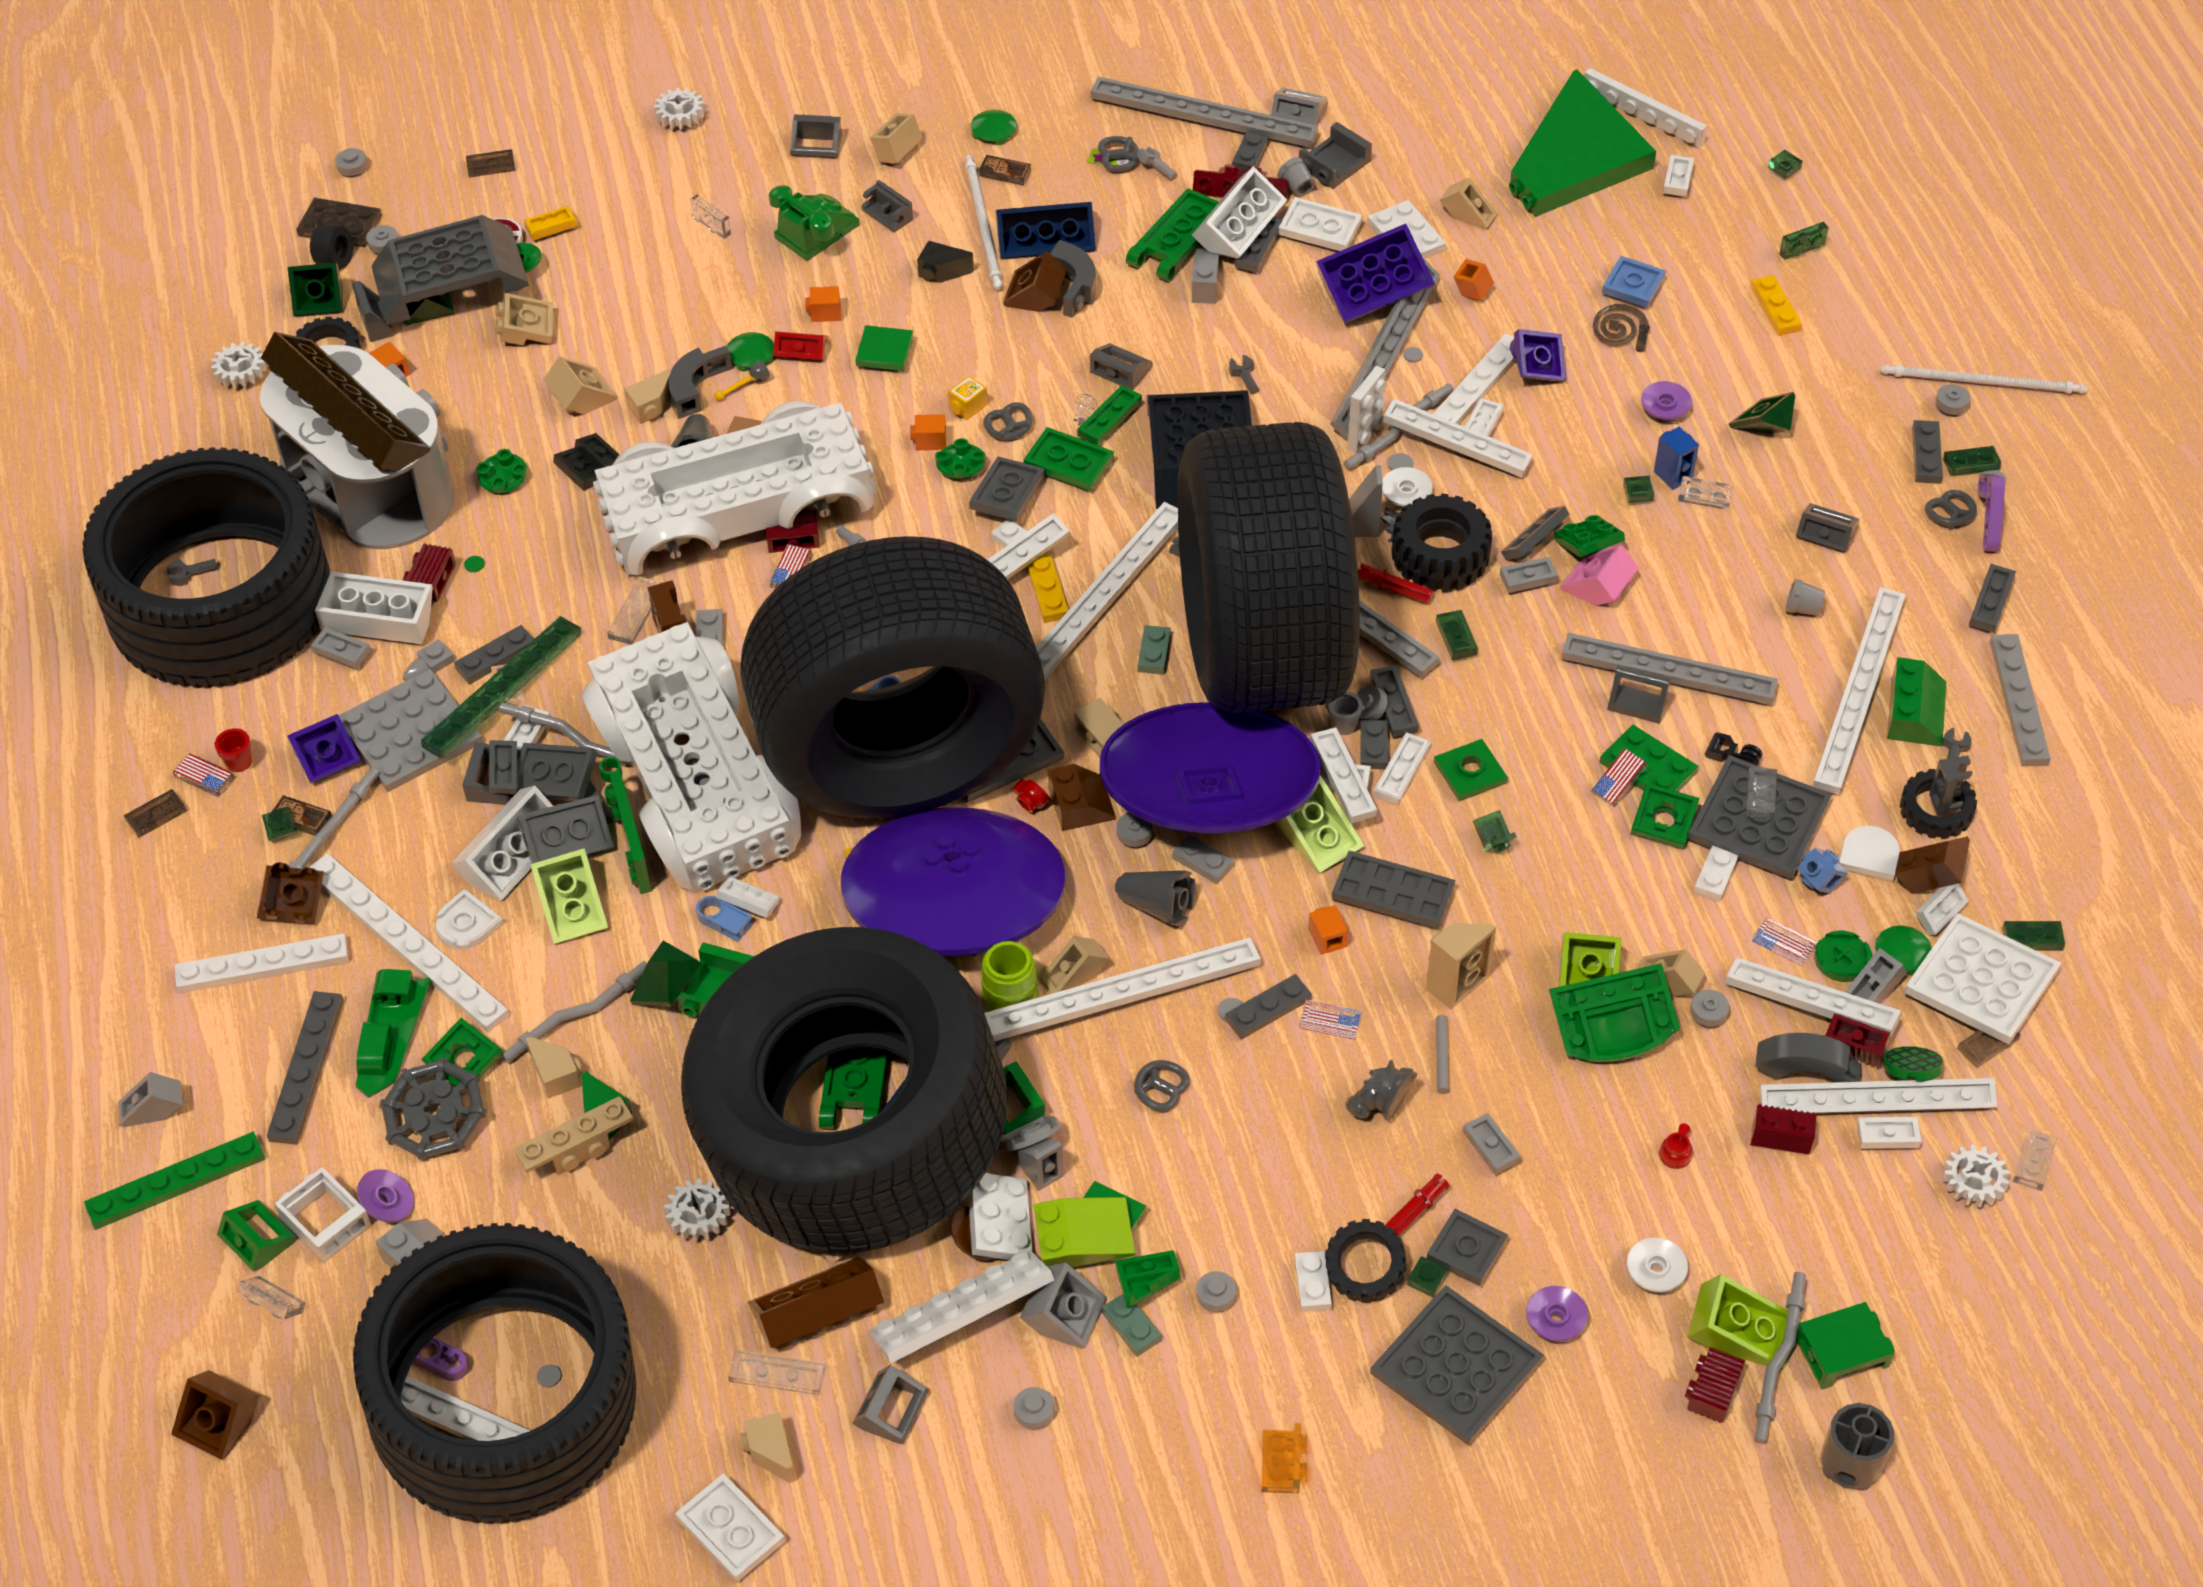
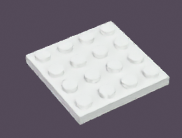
M1957 913L1907 983L1904 993L1994 1038L2010 1044L2058 973L2061 963Z

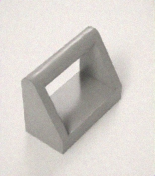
M1281 88L1274 95L1271 115L1317 125L1326 106L1327 97Z

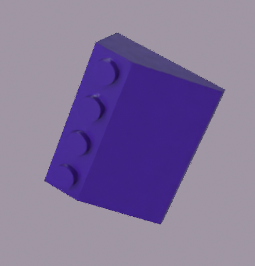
M1407 224L1398 226L1316 261L1318 274L1345 324L1435 286Z

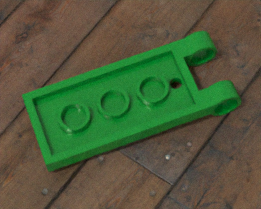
M1187 188L1146 234L1129 249L1126 255V264L1140 268L1148 254L1162 260L1157 268L1156 276L1165 281H1171L1176 273V269L1200 244L1192 234L1217 206L1219 201Z
M607 757L599 764L601 778L605 782L610 783L604 790L606 802L611 806L614 820H620L628 848V852H625L632 885L638 884L640 894L651 892L646 862L628 801L626 787L623 783L621 762L615 757ZM608 768H617V769H616L615 771H613V772H606V771H605V770H607Z
M856 1047L828 1055L819 1110V1128L835 1129L837 1107L864 1108L862 1124L880 1113L888 1057L887 1050L873 1047Z

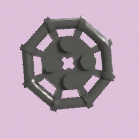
M442 1057L432 1063L408 1070L407 1068L401 1070V1076L385 1099L380 1101L379 1105L383 1111L387 1133L385 1140L388 1144H394L417 1156L418 1160L426 1161L428 1157L458 1148L462 1150L465 1147V1142L481 1118L486 1117L487 1110L483 1107L479 1088L480 1077L476 1073H470L448 1062L447 1058ZM436 1073L435 1080L419 1084L416 1080ZM447 1074L460 1080L461 1083L457 1087L450 1085L446 1081ZM410 1084L413 1089L406 1093L404 1103L399 1102L398 1099ZM466 1093H469L470 1107H464L462 1096ZM431 1105H441V1108H438L436 1110L435 1115H431L430 1112H427L428 1108ZM395 1112L404 1114L405 1124L399 1128ZM463 1117H466L467 1120L458 1133H456V1123L459 1119L461 1121ZM412 1132L420 1135L422 1139L418 1144L406 1137ZM445 1136H449L450 1138L444 1141L431 1144L432 1140L438 1138H442Z

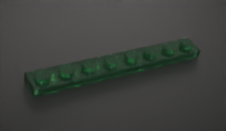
M562 616L558 617L421 739V747L441 759L445 758L500 708L502 702L506 703L581 635V627Z

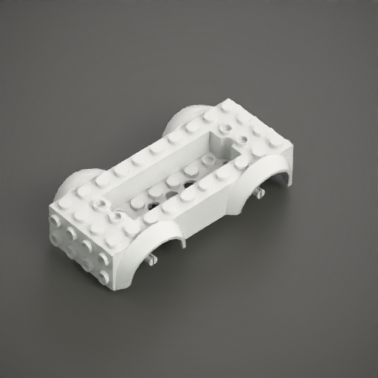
M793 401L777 406L766 415L760 425L677 448L654 441L641 442L628 447L617 457L612 466L595 470L597 481H593L596 496L602 497L597 501L601 515L606 513V516L603 517L607 532L612 530V533L609 534L612 548H618L617 551H614L618 566L624 565L627 575L643 574V561L652 550L657 552L667 549L669 550L670 557L676 559L675 553L677 558L681 556L679 545L688 543L691 538H699L706 541L713 550L719 546L720 541L768 527L780 525L785 528L793 527L795 516L802 509L807 510L815 507L816 509L818 508L821 517H825L824 511L826 516H829L831 512L828 504L836 502L840 496L852 497L858 501L861 512L868 511L872 506H875L873 495L877 494L873 479L870 480V477L874 476L870 461L865 462L867 455L863 444L858 445L860 438L857 429H852L851 427L853 426L850 412H845L842 403L822 408L814 403Z
M688 622L587 662L592 680L586 685L581 694L583 701L596 727L615 757L620 761L632 762L650 799L639 812L640 819L657 853L680 887L693 891L694 894L705 891L716 884L726 881L729 877L736 878L742 873L758 869L768 862L784 858L796 851V846L801 837V819L797 798L777 781L765 763L763 756L755 755L736 718L739 711L737 684L730 660L720 642L716 639L695 637ZM685 734L690 737V740L685 745H677L674 742L675 738L678 735ZM691 758L699 759V762L695 765L686 764ZM700 774H706L710 777L709 782L705 785L695 784L694 779Z

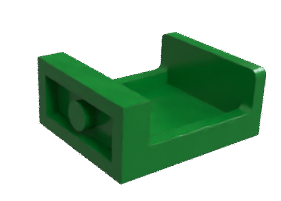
M702 942L698 950L701 964L693 974L685 992H681L677 997L679 1012L689 1017H699L702 1009L720 985L754 956Z
M1867 1302L1801 1322L1797 1328L1796 1342L1822 1390L1832 1387L1836 1377L1880 1363L1883 1369L1890 1366L1894 1355L1892 1341L1889 1337L1884 1336L1880 1328L1879 1318L1874 1311L1871 1312Z

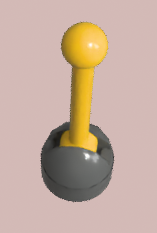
M759 360L750 367L749 376L723 391H717L714 395L715 399L718 401L723 400L726 394L750 380L755 382L767 380L770 378L768 368Z

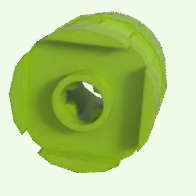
M1006 941L994 945L985 953L980 974L982 999L987 1011L990 1012L1038 998L1037 969L1033 956L1026 947L1020 943Z

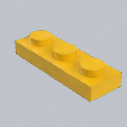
M1775 275L1751 279L1750 287L1777 335L1781 336L1801 331L1802 322Z
M1051 554L1040 556L1026 566L1043 623L1061 620L1069 610Z

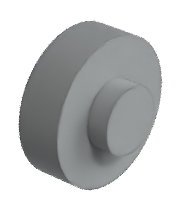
M345 149L338 153L335 158L338 172L345 176L358 175L367 168L365 153L359 149Z
M387 225L372 228L366 236L369 249L374 253L380 254L388 240L398 238V233L395 228Z
M1944 385L1937 392L1936 406L1946 414H1961L1968 408L1970 394L1959 385Z
M1368 685L1363 687L1357 694L1362 700L1363 707H1365L1359 718L1377 720L1385 712L1387 695L1376 686Z
M1130 812L1119 818L1117 822V837L1123 844L1130 847H1139L1150 841L1153 833L1151 822L1139 818Z
M1702 990L1695 994L1690 1007L1692 1018L1700 1025L1706 1027L1721 1025L1726 1020L1729 1011L1727 998L1715 990Z
M1213 1271L1199 1279L1197 1283V1300L1203 1308L1212 1312H1221L1233 1305L1236 1298V1285L1228 1274Z
M1038 1387L1022 1390L1014 1401V1415L1017 1422L1028 1429H1040L1048 1425L1054 1416L1052 1396L1046 1390Z

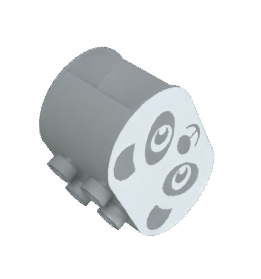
M345 345L319 346L431 447L429 453L400 471L389 469L382 471L373 466V461L369 457L357 451L358 447L354 443L342 437L343 433L340 430L330 426L327 423V418L316 413L309 402L301 399L294 388L284 384L283 378L280 375L271 371L261 387L260 403L263 412L270 420L280 454L279 466L282 465L286 471L292 473L294 478L296 477L306 492L311 506L349 540L365 548L392 549L409 545L426 537L445 521L454 502V489L445 452L448 451V444L439 430L436 418L440 415L439 407L426 390L422 389L415 393L409 388L405 375L395 364L391 363L384 367L364 350Z

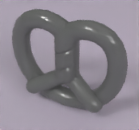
M1110 136L1102 139L1098 144V151L1103 156L1102 164L1111 172L1128 171L1134 168L1140 161L1137 156L1140 150L1132 137ZM1111 143L1124 144L1123 149L1106 150L1105 146ZM1128 158L1131 160L1122 165H1113L1109 162L1111 159Z
M1013 402L1006 405L1003 409L989 412L983 420V425L987 433L995 439L1002 441L1014 440L1025 435L1031 429L1033 415L1025 404ZM1020 410L1024 413L1026 420L1015 423L1010 412ZM997 417H1001L1006 425L999 432L991 425V420Z
M1950 490L1945 492L1940 498L1928 501L1925 505V512L1936 523L1947 526L1948 529H1953L1955 526L1964 525L1976 517L1977 505L1967 493L1960 490ZM1959 498L1968 505L1969 511L1960 509L1949 499ZM1933 507H1943L1951 514L1950 519L1938 515L1933 510Z
M1155 1060L1144 1065L1136 1075L1134 1093L1150 1109L1166 1112L1176 1106L1179 1095L1190 1084V1077L1183 1067L1174 1062ZM1158 1069H1167L1179 1075L1181 1078L1180 1084L1175 1086L1158 1077ZM1150 1073V1079L1143 1083L1145 1077ZM1154 1087L1169 1095L1170 1098L1166 1103H1159L1148 1097L1145 1091Z

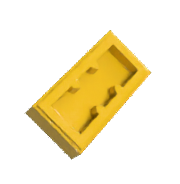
M569 206L524 220L525 227L533 241L578 226L577 220Z

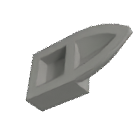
M438 639L417 652L418 658L409 665L402 679L407 681L428 669L436 673L455 661L454 655Z

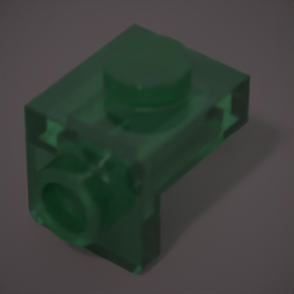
M1500 810L1472 821L1485 852L1491 849H1495L1496 853L1511 847L1510 842L1517 838L1515 832L1510 834Z

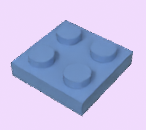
M1620 256L1603 285L1602 293L1648 308L1665 278L1666 270Z

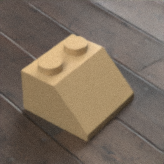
M561 356L557 358L543 379L550 387L549 391L561 402V407L569 413L586 414L615 401L618 397L595 367Z

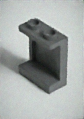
M1336 122L1331 126L1330 137L1310 152L1305 148L1300 149L1299 157L1306 163L1307 169L1313 177L1334 189L1371 162L1372 143Z

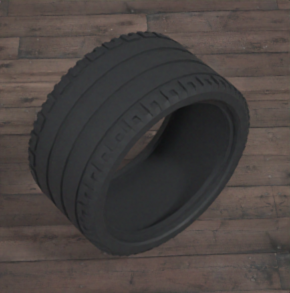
M211 447L207 450L198 448L197 451H192L191 449L186 450L184 453L176 452L175 455L163 456V459H155L152 461L153 463L149 465L144 464L141 469L133 470L131 475L124 476L121 482L114 484V488L109 489L106 492L107 495L99 500L100 504L95 506L94 513H91L89 517L90 522L86 524L83 540V558L89 580L110 636L126 660L131 662L134 667H139L141 672H148L149 676L153 678L158 677L160 681L167 680L171 684L179 683L180 686L188 684L191 687H197L198 685L203 687L214 685L216 687L225 683L230 685L235 681H238V683L243 682V679L247 678L253 679L258 674L263 675L267 670L277 668L278 664L287 662L286 659L289 657H294L296 655L295 652L301 651L304 648V644L311 641V636L316 635L318 632L317 628L320 627L315 609L329 578L330 568L311 503L296 477L294 478L291 472L286 471L285 467L282 465L278 466L277 462L269 461L265 456L260 457L259 454H250L246 450L241 452L238 449L227 450V448L222 447L220 449ZM223 536H244L264 540L279 547L269 563L256 575L244 583L218 594L199 598L178 599L157 596L139 589L150 571L173 552L198 541Z
M491 1223V1226L484 1227L483 1224H479L477 1228L470 1229L468 1226L464 1227L463 1231L456 1232V1230L450 1231V1235L444 1237L443 1235L437 1236V1240L433 1242L427 1241L424 1243V1247L412 1250V1254L409 1257L404 1256L398 1266L394 1265L390 1269L391 1273L388 1276L384 1275L381 1279V1284L379 1286L376 1285L374 1288L373 1297L368 1298L367 1306L361 1313V1321H358L357 1333L354 1338L355 1347H353L355 1383L376 1452L391 1477L402 1489L405 1488L412 1498H416L423 1505L427 1503L430 1509L441 1511L443 1515L449 1516V1514H452L455 1519L462 1520L464 1518L468 1519L469 1522L482 1520V1523H489L490 1521L503 1523L504 1520L516 1522L519 1518L525 1517L526 1520L530 1519L531 1515L538 1513L540 1516L549 1509H552V1511L558 1509L559 1504L563 1502L565 1504L569 1503L574 1496H580L585 1487L590 1488L593 1485V1481L603 1475V1470L611 1466L612 1460L619 1454V1446H623L625 1438L630 1430V1422L633 1420L636 1400V1374L626 1312L617 1289L610 1277L605 1274L601 1265H598L592 1256L587 1257L585 1250L577 1248L572 1241L566 1242L564 1237L560 1235H552L548 1230L544 1232L539 1231L538 1227L532 1226L530 1229L526 1228L523 1224H519L517 1227L512 1226L511 1223H505L504 1226ZM496 1308H524L546 1313L565 1322L576 1330L594 1353L588 1376L573 1400L561 1412L543 1425L518 1436L491 1441H473L448 1436L422 1423L401 1402L402 1390L409 1369L424 1346L447 1326L477 1312Z

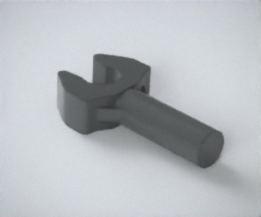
M1242 355L1243 366H1239L1231 358L1229 363L1230 375L1232 377L1241 376L1250 394H1256L1259 388L1250 374L1254 370L1253 360L1246 355Z
M215 559L192 565H186L182 560H177L167 566L168 573L171 575L169 576L170 582L176 586L187 585L191 575L218 569Z
M1954 728L1945 733L1942 745L1949 749L1947 759L1959 757L1960 752L1969 751L1972 740L1967 731L1961 741L1953 738Z

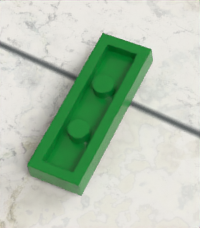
M1121 385L1077 429V436L1099 446L1142 403V395Z

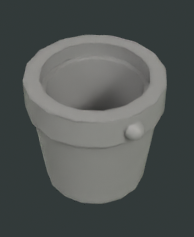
M1300 157L1289 159L1278 171L1277 177L1288 179V188L1298 197L1308 194L1315 186V181L1307 169L1306 163Z
M1794 579L1789 591L1785 611L1793 614L1795 612L1818 616L1824 601L1825 591L1806 584L1802 580Z
M1348 691L1343 696L1325 705L1330 716L1331 728L1336 727L1340 735L1352 734L1357 728L1362 711L1365 710L1359 696Z

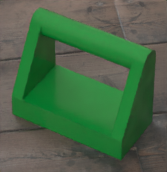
M1017 1061L1005 1066L1004 1072L1007 1087L1011 1086L1025 1110L1010 1123L1007 1119L1005 1120L1003 1135L1045 1115V1103Z
M260 1200L223 1212L217 1235L252 1271L263 1268L290 1247L297 1239ZM257 1214L279 1237L265 1241L247 1221Z

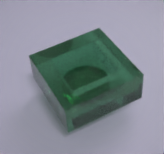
M1783 150L1769 160L1768 168L1787 179L1802 168L1803 161L1787 150Z
M1649 475L1624 478L1623 486L1628 503L1654 500V491Z
M286 806L262 815L268 841L274 843L298 834L290 807Z
M1421 1256L1407 1279V1285L1434 1298L1448 1274V1269Z

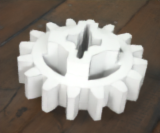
M676 88L674 92L669 89L667 90V95L661 93L660 99L655 100L654 112L657 121H662V126L670 124V129L679 126L681 130L685 125L690 128L692 127V122L698 124L699 118L704 117L705 106L702 96H697V91L689 93V88H686L684 91Z
M241 342L239 346L231 343V348L223 346V352H215L216 358L211 359L213 376L218 383L223 382L225 387L229 384H232L233 388H236L238 384L246 387V382L249 381L254 384L256 383L254 378H262L261 371H266V362L261 359L263 353L259 347L255 348L252 343L248 346H245L244 342Z
M1971 1145L1969 1151H1966L1961 1146L1957 1154L1954 1152L1950 1153L1948 1161L1946 1160L1943 1168L1945 1172L1942 1179L1948 1182L1947 1191H1956L1954 1199L1958 1200L1963 1197L1966 1199L1965 1205L1968 1206L1971 1201H1976L1978 1207H1982L1983 1201H1986L1991 1206L1995 1198L2001 1200L2004 1192L2007 1190L2010 1182L2008 1181L2010 1171L2004 1170L2005 1160H1996L1997 1152L1989 1155L1985 1146H1983L1981 1151H1977L1975 1145ZM1961 1166L1960 1174H1957V1168ZM1995 1177V1184L1992 1186V1178Z
M698 1178L695 1185H692L687 1180L685 1188L682 1189L680 1186H676V1195L669 1194L667 1196L669 1204L664 1206L667 1224L671 1225L674 1234L681 1232V1237L684 1240L689 1235L693 1236L694 1242H697L699 1235H703L708 1240L709 1232L713 1231L719 1234V1225H727L726 1216L730 1215L729 1202L719 1187L714 1189V1184L711 1180L706 1185L702 1184L701 1178ZM694 1206H697V1209L700 1210L701 1214H699L698 1211L695 1210Z

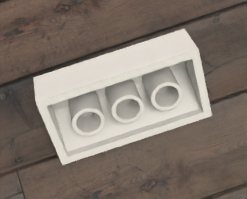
M1253 166L1238 179L1192 236L1208 252L1239 258L1287 199Z
M331 571L315 609L320 630L322 631L326 627L347 635L422 644L430 623L433 587L432 584Z
M535 785L520 789L455 858L451 865L469 885L498 901H502L531 869V862L517 818L518 815L552 807L553 805Z

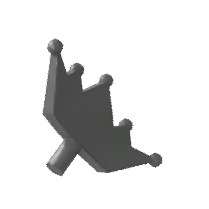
M1385 507L1386 511H1384V514L1387 516H1380V520H1383L1389 526L1385 529L1391 533V538L1388 539V542H1392L1393 525L1399 513Z

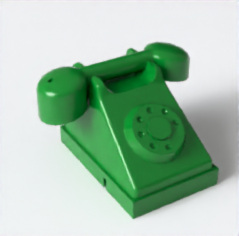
M785 185L772 188L768 194L770 206L779 208L777 230L774 231L775 239L806 261H809L838 241L840 236L844 237L860 226L859 218L842 206L837 199L821 193L817 195H802L799 192L792 195V189Z

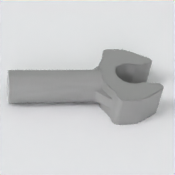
M1149 146L1146 150L1144 148L1140 149L1137 156L1143 164L1153 165L1170 180L1176 177L1177 173L1159 159L1161 154L1157 150Z

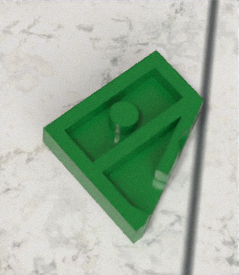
M1174 1250L1115 1260L1116 1273L1126 1308L1137 1304L1181 1279L1180 1268Z

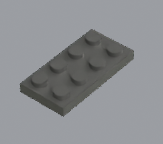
M1349 850L1332 891V899L1439 929L1456 880Z

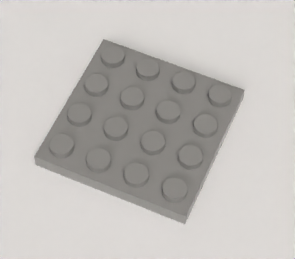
M431 669L339 715L352 744L367 765L379 772L377 778L387 792L474 748L475 742L483 743L480 733Z

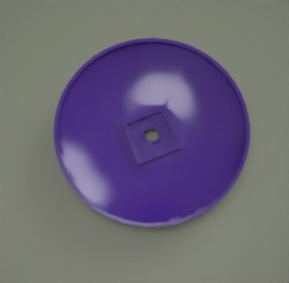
M1210 702L1185 703L1144 713L1119 727L1109 737L1101 751L1100 777L1108 794L1121 807L1139 818L1176 830L1199 833H1226L1262 827L1281 820L1297 811L1311 798L1317 788L1320 777V759L1313 743L1302 731L1273 714L1265 711L1230 713L1214 707Z
M968 807L930 809L898 817L877 827L861 839L851 850L841 873L843 902L851 917L860 927L881 929L901 934L926 945L943 956L987 952L1000 942H1017L1040 928L1053 915L1061 902L1065 888V868L1062 858L1053 843L1043 833L1015 817L991 810Z

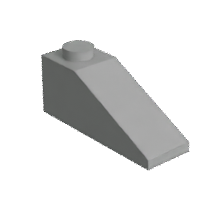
M1196 249L1192 273V303L1216 304L1220 254L1208 252L1206 249Z
M1376 465L1349 498L1354 537H1379L1383 487L1381 465Z
M1879 948L1845 993L1881 1004L1906 975L1907 970L1903 964Z

